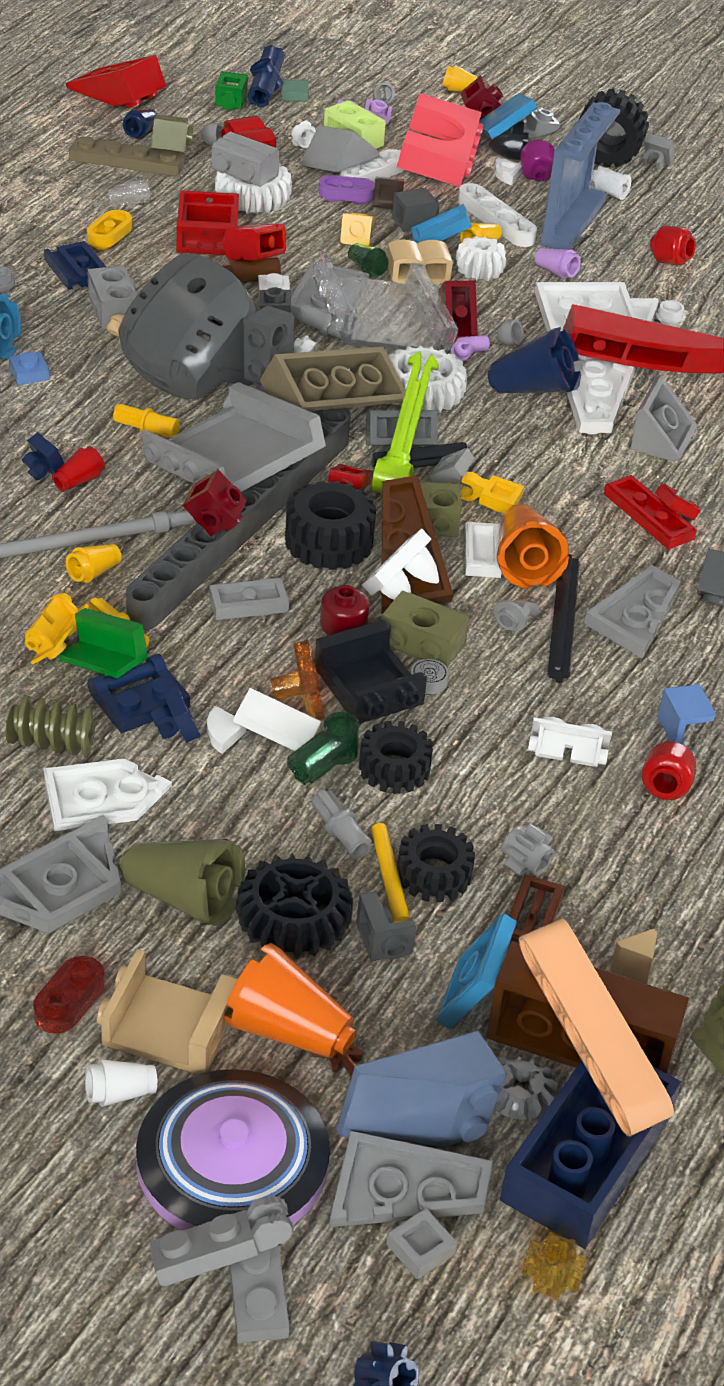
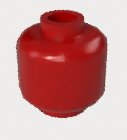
M666 225L661 227L651 238L650 249L657 262L681 266L693 257L696 241L689 229Z
M666 741L657 744L649 751L642 768V781L645 788L653 796L661 800H675L689 792L696 774L697 763L693 753L686 746L678 742Z

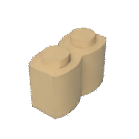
M395 240L388 243L386 264L392 281L399 284H413L419 281L428 284L444 283V281H450L453 261L446 243L439 240H425L419 243L410 240Z

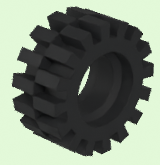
M385 721L384 728L379 724L373 725L372 731L367 730L364 733V738L361 740L359 770H361L362 778L364 780L369 778L368 784L373 788L380 784L379 791L387 792L388 787L393 788V794H400L403 787L408 793L414 790V785L418 788L423 786L424 780H428L433 753V743L431 739H427V733L424 730L417 733L418 726L411 724L409 729L405 728V722L398 721V726H392L391 721ZM385 755H401L406 757V759H391Z
M428 824L421 825L420 833L413 828L409 831L408 837L404 835L401 845H399L397 863L403 889L410 886V895L415 897L420 892L422 893V900L428 902L430 896H436V902H444L445 895L450 900L456 899L458 892L463 895L467 891V885L470 886L475 860L474 846L472 842L466 843L467 836L464 833L455 836L456 828L449 826L446 832L442 831V824H435L434 830H430ZM426 859H439L449 865L434 867L422 861Z

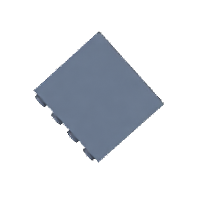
M593 102L555 149L541 245L553 249H571L604 205L607 192L590 188L596 149L600 138L620 114V109L613 108L608 103Z

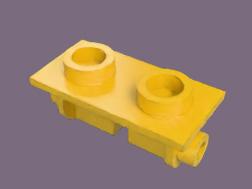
M60 593L53 595L41 612L42 615L37 617L25 633L26 647L37 653L31 660L32 664L46 657L52 660L66 648L67 644L64 640L77 631L75 614L84 608H88V603L77 608L72 603V599L68 594Z

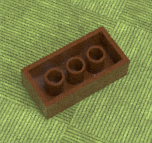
M512 941L496 979L486 1038L577 1068L581 1062L579 1054L528 967L519 943ZM595 968L651 1065L668 1074L689 997L629 979L623 975Z

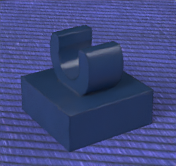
M38 432L27 440L32 452L27 453L22 458V462L30 468L27 472L36 481L42 479L48 471L54 474L64 464L58 449Z
M175 686L164 691L163 695L168 707L161 706L150 713L162 739L173 737L179 730L186 743L201 737L178 687Z

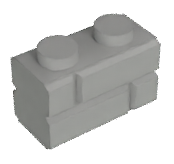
M229 132L223 138L213 143L212 169L222 173L225 172L227 175L261 187L268 180L277 176L279 172V149Z

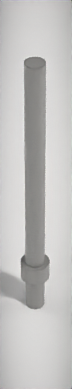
M187 510L169 514L166 511L150 513V517L1 543L0 558L153 531L154 534L169 532L172 527L194 524L196 521Z

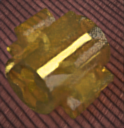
M550 1232L549 1236L541 1243L535 1240L530 1241L527 1252L528 1257L524 1259L522 1275L532 1276L534 1284L533 1293L540 1292L547 1296H553L554 1300H559L560 1295L567 1289L578 1292L582 1279L581 1274L584 1273L587 1258L576 1256V1249L574 1247L576 1240H568L562 1236H555L553 1232Z

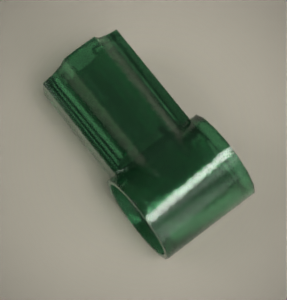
M335 712L328 715L324 720L323 730L287 757V766L294 774L295 779L304 785L314 783L334 766L353 762L358 757L359 752L358 719L348 712Z

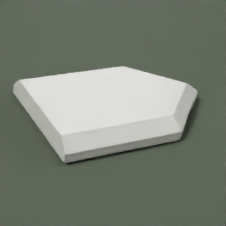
M125 758L43 768L54 831L79 828L101 815L107 818L108 824L137 821L172 786L171 781L159 775L152 777L138 770L137 764Z

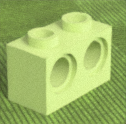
M349 100L325 109L324 126L354 131L376 149L384 146L386 121Z

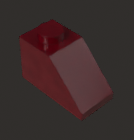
M476 280L444 281L439 288L440 322L446 344H454L460 337L478 336Z

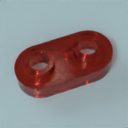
M77 956L67 960L34 999L33 1011L36 1025L41 1030L54 1034L72 1029L104 990L105 977L102 964L88 956ZM56 1002L61 1003L60 1005H51Z

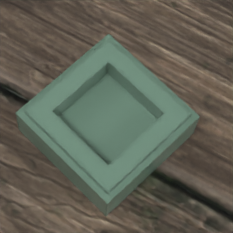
M282 79V100L308 101V80Z

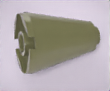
M228 839L137 842L123 853L120 861V870L127 884L204 924L220 926L230 918L236 908V900H231L235 886L239 887L241 881H244L245 858L241 847L232 844L234 841H229Z

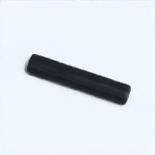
M465 442L411 448L409 463L414 468L435 466L442 457L468 447ZM387 451L374 452L372 454L371 464L373 469H375L377 460L387 455Z

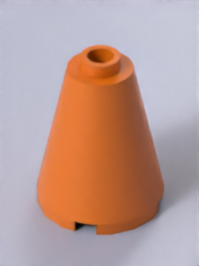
M517 504L510 507L503 517L497 552V561L502 574L510 583L526 589H531L530 585L536 586L541 584L544 587L553 583L562 575L569 561V548L564 534L531 506Z
M272 943L264 945L260 950L267 953V955L260 963L251 959L233 987L226 1005L234 1010L232 1016L224 1015L226 1024L235 1029L328 1058H333L338 1052L344 1055L352 1045L357 1034V1030L352 1028L354 1018L279 947Z

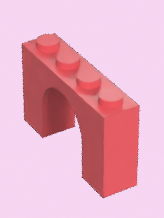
M420 93L409 129L429 136L407 130L397 168L460 187L463 177L469 178L484 126L483 123L479 122L482 112Z

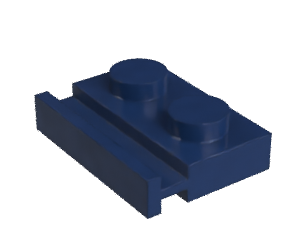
M85 241L59 246L57 251L54 252L44 249V260L68 290L73 289L72 285L79 284L81 287H88V269L106 267Z

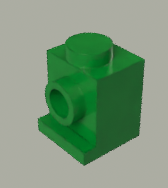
M221 71L215 85V106H222L227 110L242 109L244 102L247 101L248 75ZM227 82L239 83V84H238V86H236V85H228Z

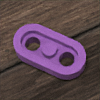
M328 175L320 178L318 192L325 200L330 202L343 200L353 201L356 204H366L374 198L375 183L366 178Z

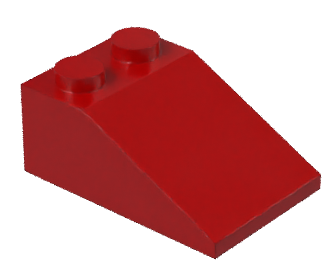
M151 55L99 67L66 82V86L68 89L109 105L118 106L125 104L126 108H131L141 104V98L147 100L158 96L157 91L166 87V83L157 56Z

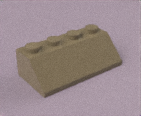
M384 347L275 354L259 379L266 394L308 411L403 403L406 392Z

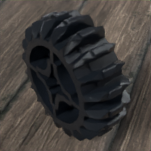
M291 853L288 859L283 860L275 854L271 864L260 860L256 870H248L245 881H241L238 888L236 913H238L241 931L247 932L250 943L260 942L262 947L272 943L284 953L293 952L297 960L302 952L305 951L315 957L319 947L330 951L334 941H342L343 935L352 921L353 897L348 885V879L341 878L339 868L328 869L325 859L317 863L312 862L310 854L304 859H296L294 854ZM270 899L272 903L265 906L263 903ZM324 904L326 908L320 911L317 907Z

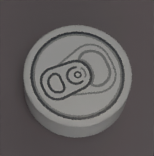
M422 659L412 665L411 674L423 672L427 677L425 694L440 693L447 687L449 670L444 663L435 659Z

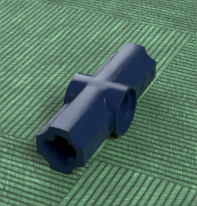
M273 44L264 47L260 60L251 66L250 72L254 78L247 96L251 104H255L260 108L269 105L272 93L283 84L279 75L285 58L282 48H277Z

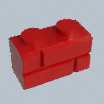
M253 223L226 229L223 238L226 257L228 260H260L285 254L286 231L284 224Z

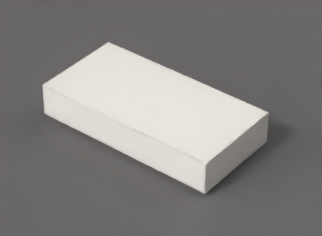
M465 523V576L501 578L502 572L497 561L501 534L500 524Z
M252 688L248 690L233 720L234 723L304 756L321 721Z

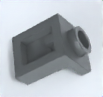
M376 891L359 894L356 925L370 961L397 959L404 955H410L413 952L416 934L414 921L405 920L393 923L389 908L382 907Z

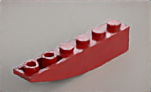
M572 304L563 330L570 334L577 353L581 356L652 370L682 373H724V338L575 304Z

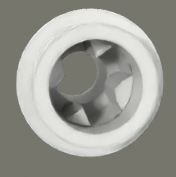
M99 1059L97 1064L87 1065L85 1089L88 1102L99 1103L101 1107L150 1093H156L157 1072L155 1066Z

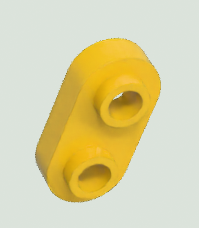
M111 210L104 213L87 227L88 244L97 250H108L132 231V215L123 210Z

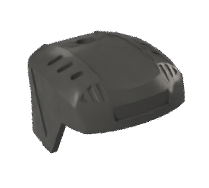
M199 254L178 255L153 275L128 307L118 329L121 348L127 360L144 379L173 396L196 400L209 392L219 381L234 384L240 382L251 386L253 382L244 379V318L257 312L259 309L246 288L232 272L210 258ZM203 333L211 337V339L206 340L200 337L199 335ZM193 348L198 350V352L194 354L189 349Z

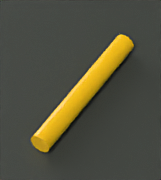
M377 823L371 827V834L393 923L410 920L387 826L384 823Z

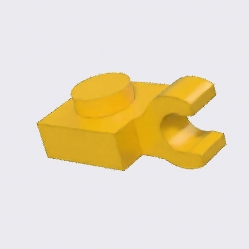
M466 472L462 478V483L470 485L472 488L464 486L461 490V499L474 501L480 498V505L491 508L496 512L506 513L510 507L519 503L523 495L524 486L492 475L490 480H487L474 472Z

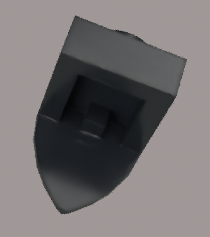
M519 121L513 126L512 133L500 135L490 141L489 146L492 150L504 158L520 160L521 150L528 143L529 133L524 132V122Z

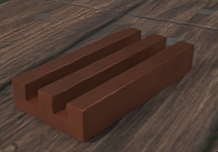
M524 874L509 917L518 922L530 887L537 888L538 890L523 930L519 931L514 928L510 941L519 943L520 936L533 931L547 892L553 893L541 927L554 922L564 895V885Z

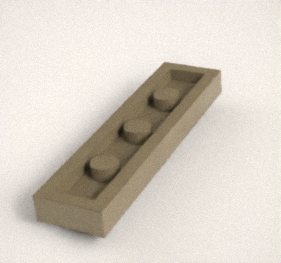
M83 136L76 137L69 148V160L178 177L185 164V153L153 149L141 144L135 146L126 145L115 140L106 142Z

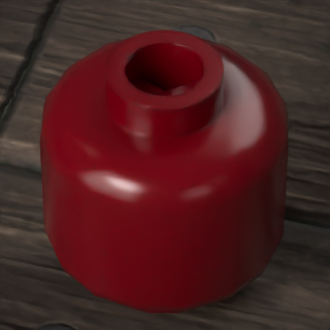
M341 585L328 590L321 599L320 626L323 632L327 635H332L367 625L369 614V600L367 596L359 589L350 585Z

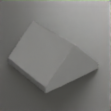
M319 125L302 158V166L339 172L378 158L380 155L376 148L354 131Z
M662 375L655 378L638 409L630 449L676 462L681 459L697 424Z

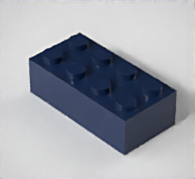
M581 1060L506 1166L500 1201L586 1249L670 1118L630 1137L627 1136L618 1125ZM653 1067L664 1085L674 1109L682 1081Z

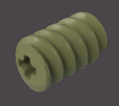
M24 695L20 705L13 704L8 713L5 730L7 743L11 744L19 740L22 746L30 747L35 742L38 749L44 750L51 745L54 752H62L66 747L67 752L71 755H77L82 749L84 757H88L94 740L95 719H93L92 707L87 706L82 717H80L77 713V704L71 703L67 713L64 714L62 713L60 701H55L51 711H47L46 699L40 698L36 707L31 708L30 696Z

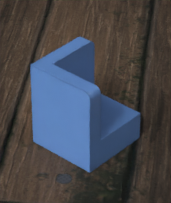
M700 684L664 688L658 719L670 742L682 744L685 728L688 724L714 721L716 713Z

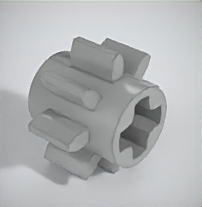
M529 824L526 830L520 826L515 828L507 836L502 847V851L509 856L504 865L519 876L529 875L530 872L536 876L542 874L554 858L555 851L548 846L553 837L532 824Z

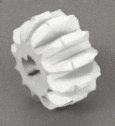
M473 236L472 239L465 238L463 243L459 244L456 251L458 272L465 274L466 278H475L476 281L479 279L489 281L490 278H498L506 266L504 245L497 243V239H487L486 236L483 238Z

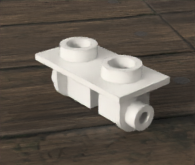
M534 717L528 751L535 752V756L562 761L564 748H571L570 762L598 767V764L606 765L612 732L605 731L602 727L594 724L578 726L565 723L562 719L556 717H544L542 719Z

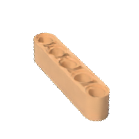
M561 918L520 936L519 945L528 967L622 1131L630 1137L672 1117L674 1109L664 1085L569 924Z

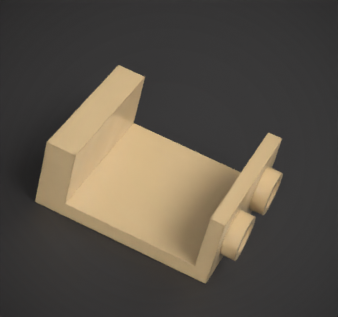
M137 949L129 965L123 964L119 969L112 997L110 999L104 998L99 1007L97 1024L101 1025L102 1045L198 1075L207 1073L229 1027L224 1021V1015L232 1016L234 1009L226 1004L238 979L222 974L211 995L145 975V951Z

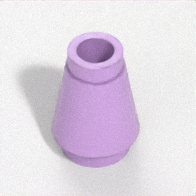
M540 248L535 255V263L563 279L574 277L580 268V256L571 249Z

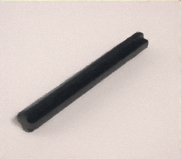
M568 554V565L556 582L547 673L549 678L556 680V683H562L564 678L570 677L580 566L579 559L572 558V554Z

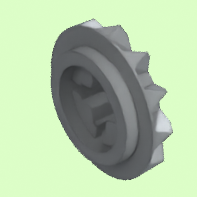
M519 1053L512 1059L500 1056L498 1060L506 1070L507 1075L494 1109L502 1115L513 1119L528 1120L542 1116L557 1094L558 1083L552 1078L551 1068L540 1066L537 1057L530 1061L522 1059ZM513 1078H517L520 1082L529 1081L528 1090H524L521 1086L512 1087Z

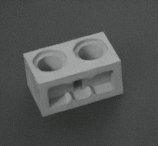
M124 265L88 269V297L101 328L107 329L106 326L110 322L109 318L116 313L125 315L128 307L138 294L136 293L134 277H129Z

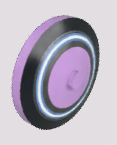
M229 1069L211 1071L178 1083L165 1092L152 1105L141 1124L137 1137L136 1167L143 1193L156 1212L179 1230H186L210 1222L220 1215L234 1214L243 1210L247 1211L254 1200L262 1197L266 1199L268 1196L271 1197L273 1195L276 1197L280 1196L281 1199L284 1198L288 1207V1215L286 1217L289 1216L290 1221L294 1225L315 1205L323 1191L328 1175L330 1157L328 1133L319 1112L302 1093L286 1082L270 1075L249 1070Z

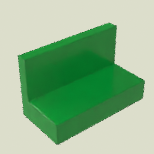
M84 608L75 614L79 642L59 654L61 662L118 679L148 657L143 624Z

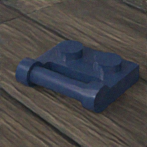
M160 654L147 657L145 663L135 666L118 679L110 676L103 678L101 675L88 679L87 682L92 698L121 734L153 722L150 713L158 707H168L163 692L175 686L180 690L188 708L190 707V695L167 669L166 663ZM149 677L153 678L151 681L112 695L111 691Z

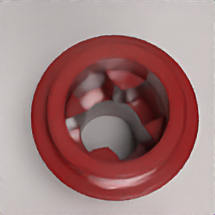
M93 447L79 448L57 472L52 474V480L60 491L65 492L68 489L100 477L101 471L105 469V464L101 455Z

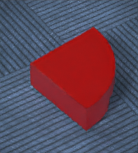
M661 483L655 494L670 509L695 520L701 511L699 507L691 500L687 501L679 497L675 493L677 490Z

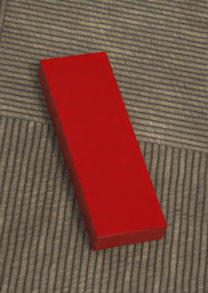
M630 475L605 484L604 495L668 550L695 540L697 529L677 512L670 509L634 476Z

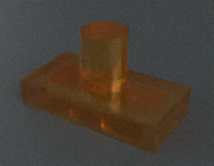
M309 640L293 643L298 672L271 678L275 700L302 695L307 714L317 720H324L325 715L317 668Z

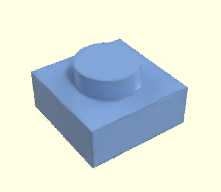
M25 352L9 357V368L17 385L50 380L49 368L41 352Z

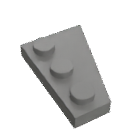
M651 565L587 611L584 624L643 659L678 594L681 581Z
M351 1131L330 1216L329 1228L406 1221L425 1208L435 1218L483 1214L493 1161Z

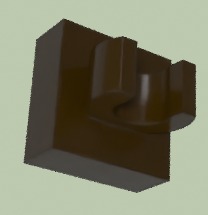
M376 176L373 207L393 209L394 192L403 191L405 179Z

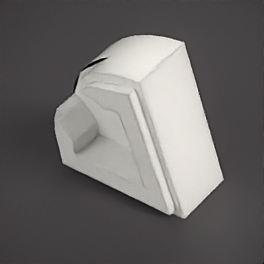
M497 158L494 173L502 182L513 185L522 174L521 164Z
M215 706L207 718V732L211 745L223 754L246 733V728L233 722L234 715Z

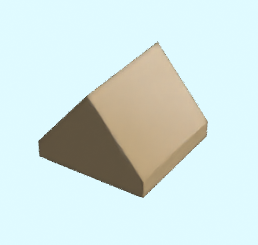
M649 929L618 940L610 971L614 974L623 975L629 979L647 984L657 938L655 929Z

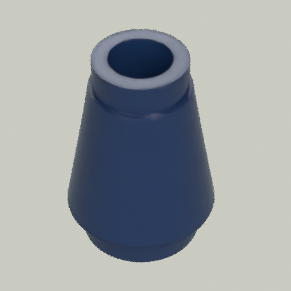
M153 109L128 112L123 120L125 133L137 139L144 137L153 128L154 117L158 113Z

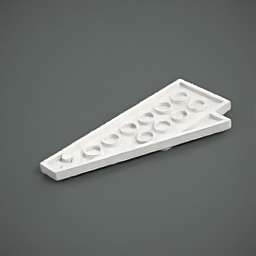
M536 282L535 287L536 299L547 332L557 327H561L560 331H563L572 304L653 322L659 303L658 298H630L624 282ZM578 355L579 361L574 362L575 372L581 371L580 386L577 390L566 393L579 433H611L636 367Z

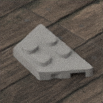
M104 815L0 869V915L46 933L53 932L121 894V881L118 868L115 865V854L109 838L107 818Z

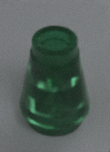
M355 243L348 250V257L363 272L368 273L369 277L381 276L388 268V257L380 248Z

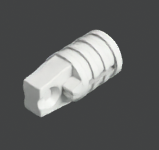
M601 166L597 170H593L590 188L607 192V195L620 200L625 199L631 187L630 175H623Z

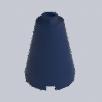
M561 327L553 328L494 361L487 374L490 386L496 389L498 393H549L577 390L580 386L581 371L575 372L574 362L579 361V357L570 334L566 330L560 331Z

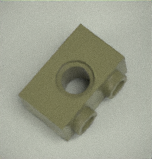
M402 590L382 614V620L391 629L389 647L421 660L435 659L444 663L448 668L466 644L469 615Z

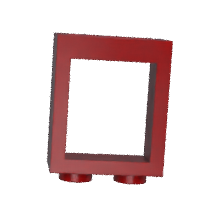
M180 190L176 253L226 255L223 247V238L226 229L238 227L239 194ZM210 197L213 201L208 202L206 199Z

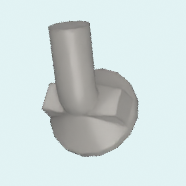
M516 599L514 601L501 600L495 605L493 613L501 627L511 631H520L527 625L528 616L535 617L539 614L540 606L536 602Z

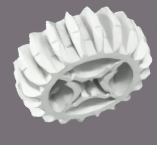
M279 163L277 176L268 180L261 187L227 175L225 172L217 171L215 191L239 194V211H246V214L249 212H255L256 214L259 212L270 213V210L277 211L280 207L286 206L287 201L290 200L292 179L287 168L281 166V163Z
M420 345L418 348L407 346L406 350L397 349L395 354L388 355L405 389L407 388L412 370V365H408L410 356L419 351L421 352V370L418 381L421 379L424 365L430 354H433L439 363L438 371L432 370L422 410H437L438 413H441L442 408L451 410L453 405H458L460 399L464 398V392H466L467 387L466 368L463 367V361L456 359L454 354H446L444 349L435 350L433 346L423 348ZM394 403V404H392V405H401V407H402V403Z

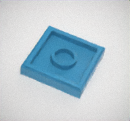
M516 94L479 121L484 124L481 133L491 139L498 137L535 111L537 108L535 102L525 95Z
M506 914L500 915L459 956L437 1015L438 1023L451 1029L494 988L517 923L516 920Z

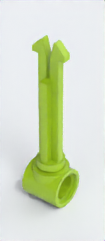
M417 352L408 359V365H412L411 374L390 450L387 451L385 457L377 460L374 469L372 492L382 494L383 481L413 476L414 466L409 463L411 458L410 451L432 370L438 371L439 363L433 354H430L424 365L420 381H418L421 370V352Z

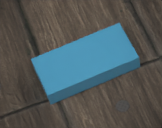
M461 204L412 227L411 231L416 243L425 240L442 241L472 227L465 205Z

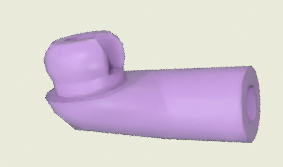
M487 335L460 337L453 344L451 354H454L456 359L466 361L473 352L488 351L490 346L489 338Z

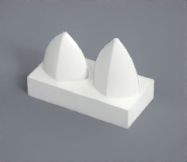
M420 529L408 538L362 586L371 596L380 590L384 595L394 600L402 590L411 593L408 578L402 568L423 581L439 583L437 566L432 555L425 547L431 538L423 529Z

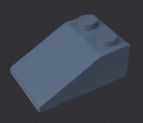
M479 1031L364 1063L354 1067L336 1129L342 1137H349L350 1132L354 1131L402 1142L415 1141L416 1144L447 1147L463 1141L466 1143L473 1142L487 1131L507 1072Z

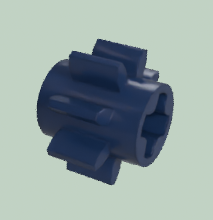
M372 1341L371 1351L364 1353L356 1360L354 1386H418L419 1364L406 1358L409 1349L407 1345Z

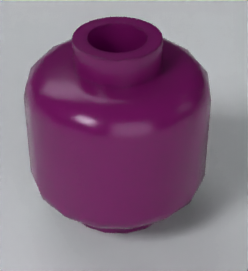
M533 140L522 148L520 160L522 173L525 178L538 182L551 178L555 152L552 144L543 140Z

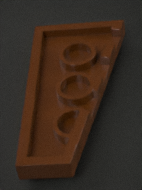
M418 475L383 481L382 564L408 538L420 529H423L431 538L425 547L432 555L437 566L439 583L423 581L402 568L408 578L411 594L437 604L452 602V588ZM382 592L381 614L394 601V599L387 597Z

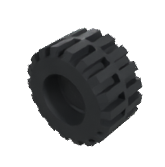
M608 89L607 94L604 91L598 92L596 97L592 96L581 113L580 118L593 102L608 103L613 108L620 109V114L614 121L623 127L626 134L622 136L603 134L597 143L594 162L597 165L599 162H603L605 167H610L611 163H614L615 167L622 165L623 161L627 164L632 160L633 156L636 157L646 137L649 127L647 111H642L644 105L641 101L635 102L636 96L633 94L630 97L626 96V91L620 89L619 93H615V89Z
M321 481L314 485L307 484L303 486V489L294 491L293 496H290L286 509L285 545L290 550V554L294 558H300L301 563L311 564L314 568L319 569L322 567L329 568V570H337L340 567L346 569L350 568L351 564L358 565L363 562V558H368L371 554V549H373L376 506L373 505L372 498L365 496L366 492L361 489H355L353 485H344L332 481V483Z

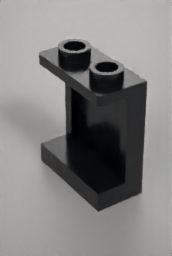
M384 620L316 639L314 668L355 725L424 704L427 677L423 672L410 674L389 647L391 629Z

